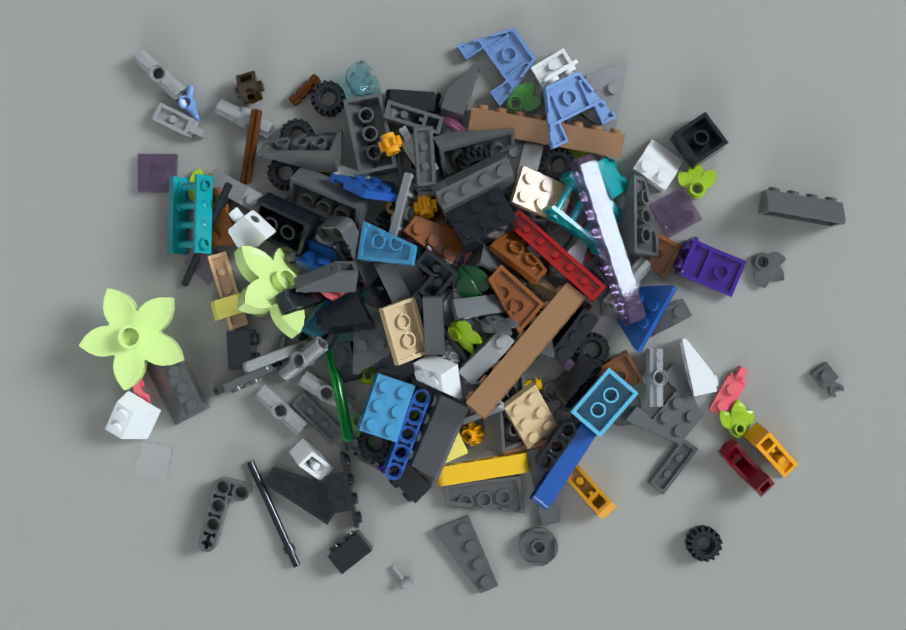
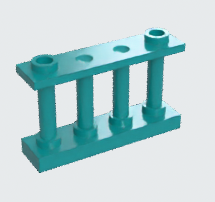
M574 170L563 173L559 179L565 185L562 194L555 206L544 207L542 212L547 215L548 219L558 223L574 237L585 243L593 254H609L611 250L604 243L614 224H619L622 209ZM573 190L579 195V200L568 217L561 210ZM588 202L593 206L594 210L586 225L582 228L576 223V220L584 205ZM600 213L607 217L608 221L597 240L590 232Z
M195 174V182H189L190 178L169 177L167 254L188 255V248H193V253L211 254L213 176ZM189 190H194V201L189 202ZM189 209H194V221H189ZM188 229H193V240H188Z

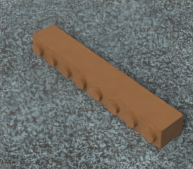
M477 103V107L473 106L471 109L469 131L513 128L515 139L550 145L545 115L534 114L531 117L526 116V112L515 110V113H509L506 108L496 107V110L488 109V105ZM564 121L561 122L569 142L559 147L621 158L625 134L621 133V129L610 128V131L602 130L603 126L591 124V127L583 126V122L572 121V124L564 123Z
M566 283L564 286L560 285L553 293L555 297L552 301L547 300L541 308L543 310L539 316L535 315L529 322L531 326L526 331L523 329L516 337L518 341L515 345L509 347L501 361L497 360L492 365L491 369L493 371L489 376L485 374L478 382L480 384L476 391L472 389L466 396L468 400L466 406L483 420L489 416L584 302L585 296L569 283Z

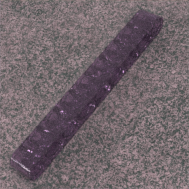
M588 154L572 160L571 171L620 320L625 326H629L645 319L646 313L596 159L593 155Z

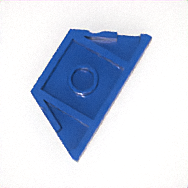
M331 173L329 178L331 183L344 184V189L362 198L395 202L398 196L393 182L382 181L376 177L367 179L357 174L353 177Z
M674 285L639 287L630 295L617 318V322L639 353L642 352L675 294L677 288Z

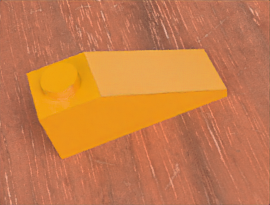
M757 422L743 435L784 478L798 465L774 436Z
M577 465L567 481L603 520L617 506L584 470Z

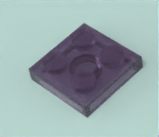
M138 154V192L169 193V177H178V155Z
M684 186L649 205L667 238L702 220Z

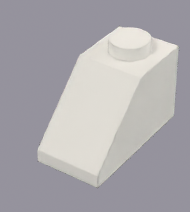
M303 438L289 451L298 466L320 481L334 469L333 465Z

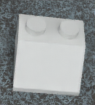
M651 139L630 171L637 176L646 178L648 184L663 192L677 174L683 160Z
M426 355L413 363L417 381L457 399L462 398L458 364L436 355Z
M127 391L117 401L105 429L120 439H148L161 410L132 392Z

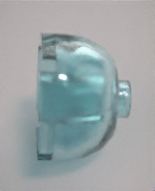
M363 60L350 66L345 76V89L349 95L354 97L381 92L377 77L374 76L373 78L370 73L372 71L371 67Z

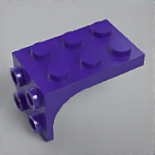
M696 236L684 240L680 249L683 251L682 255L676 259L673 266L675 269L674 274L732 297L746 261L700 242Z

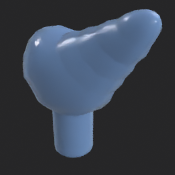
M188 85L186 95L179 97L178 104L192 118L200 122L196 101L193 98L195 87Z

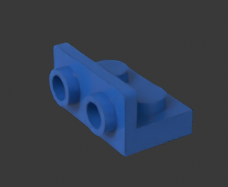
M310 239L308 241L309 250L296 259V265L305 270L313 271L338 261L332 247Z

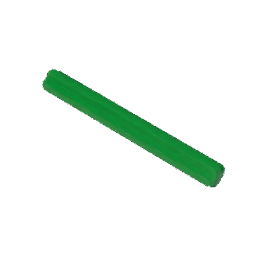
M328 348L325 354L342 438L347 443L354 440L342 377L335 365L332 349Z

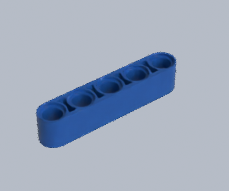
M417 386L414 389L397 442L392 441L383 465L386 476L391 480L401 478L430 402L429 392L421 386ZM424 392V398L417 401V393ZM413 410H417V417L414 419H410L409 413ZM411 429V434L408 437H403V430ZM399 447H403V454L396 455V449ZM391 466H398L395 473L388 472Z
M581 421L576 425V436L555 466L544 473L530 496L532 501L545 510L551 506L597 435Z

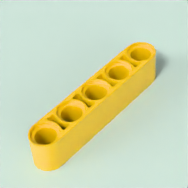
M519 452L505 456L499 455L445 464L439 479H436L437 486H448L529 472L527 452Z

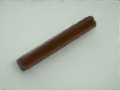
M252 109L250 114L240 182L243 184H250L252 179L262 111L259 109Z

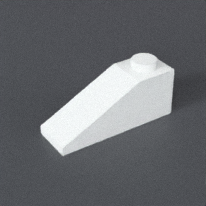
M679 339L692 396L716 392V387L719 385L717 376L713 375L711 369L687 339Z

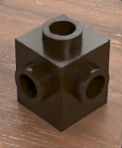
M255 71L236 75L237 87H235L238 98H242L244 105L263 100L262 92L265 91L262 80L258 81Z

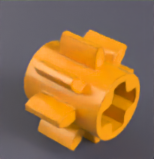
M390 132L380 137L381 142H378L381 153L386 152L387 156H392L401 151L399 147L403 146L400 135L395 136L394 132Z
M422 195L417 198V202L413 203L415 215H419L422 218H432L434 212H438L436 199L432 200L430 195Z
M473 421L462 426L464 430L461 433V437L465 443H470L471 446L483 442L482 437L485 432L482 425L476 424Z

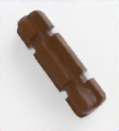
M313 74L308 82L305 81L296 90V94L293 93L289 97V101L294 106H297L301 102L300 100L304 99L313 90L314 86H317V83H321L320 78Z

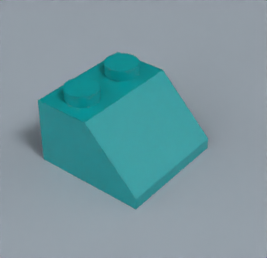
M607 156L592 165L587 170V173L599 191L612 200L628 189L627 185L629 182L623 174L620 175L617 171L618 166L616 162Z

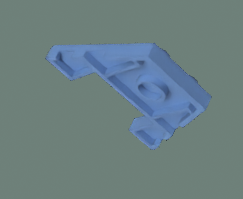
M515 28L457 45L458 50L466 61L484 51L501 74L505 82L490 92V95L499 107L505 103L536 61V57Z
M579 71L543 88L551 149L569 142L561 122L591 107L599 125L617 118L616 114L609 110L605 101L597 96L593 87Z

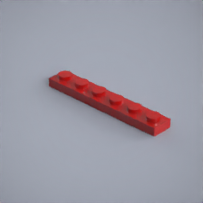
M518 209L514 213L518 220V228L513 231L593 302L606 286Z

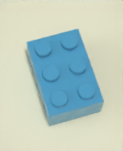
M375 372L356 428L359 431L397 442L415 385Z

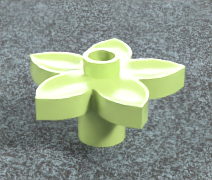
M252 246L239 247L234 252L235 261L239 271L250 284L240 293L237 309L257 317H265L270 313L275 325L291 339L301 332L304 325V309L282 315L274 297L283 291L295 288L294 278L300 276L298 274L300 267L296 263H288L286 255L290 252L281 247L273 252L270 257L262 250Z
M107 288L103 300V310L109 326H101L91 330L79 344L82 349L95 356H115L113 362L114 375L124 391L135 386L143 378L147 369V361L161 366L185 361L178 343L172 337L162 333L170 324L175 310L174 298L169 297L151 299L138 308L136 302L123 291Z

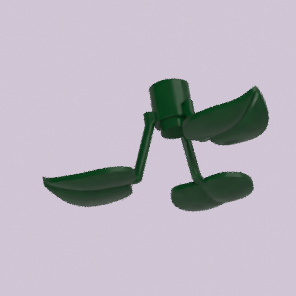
M470 265L459 266L456 287L462 297H476L478 294L483 296L482 292L486 291L490 284L487 281L488 276L481 269ZM484 335L483 337H481L482 342L486 339L488 335ZM473 344L474 351L480 344ZM464 349V351L470 357L472 353Z

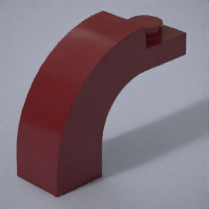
M733 438L725 442L718 451L723 460L760 497L775 484L750 459Z

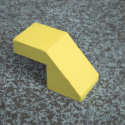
M240 293L210 303L215 321L244 313L237 309Z

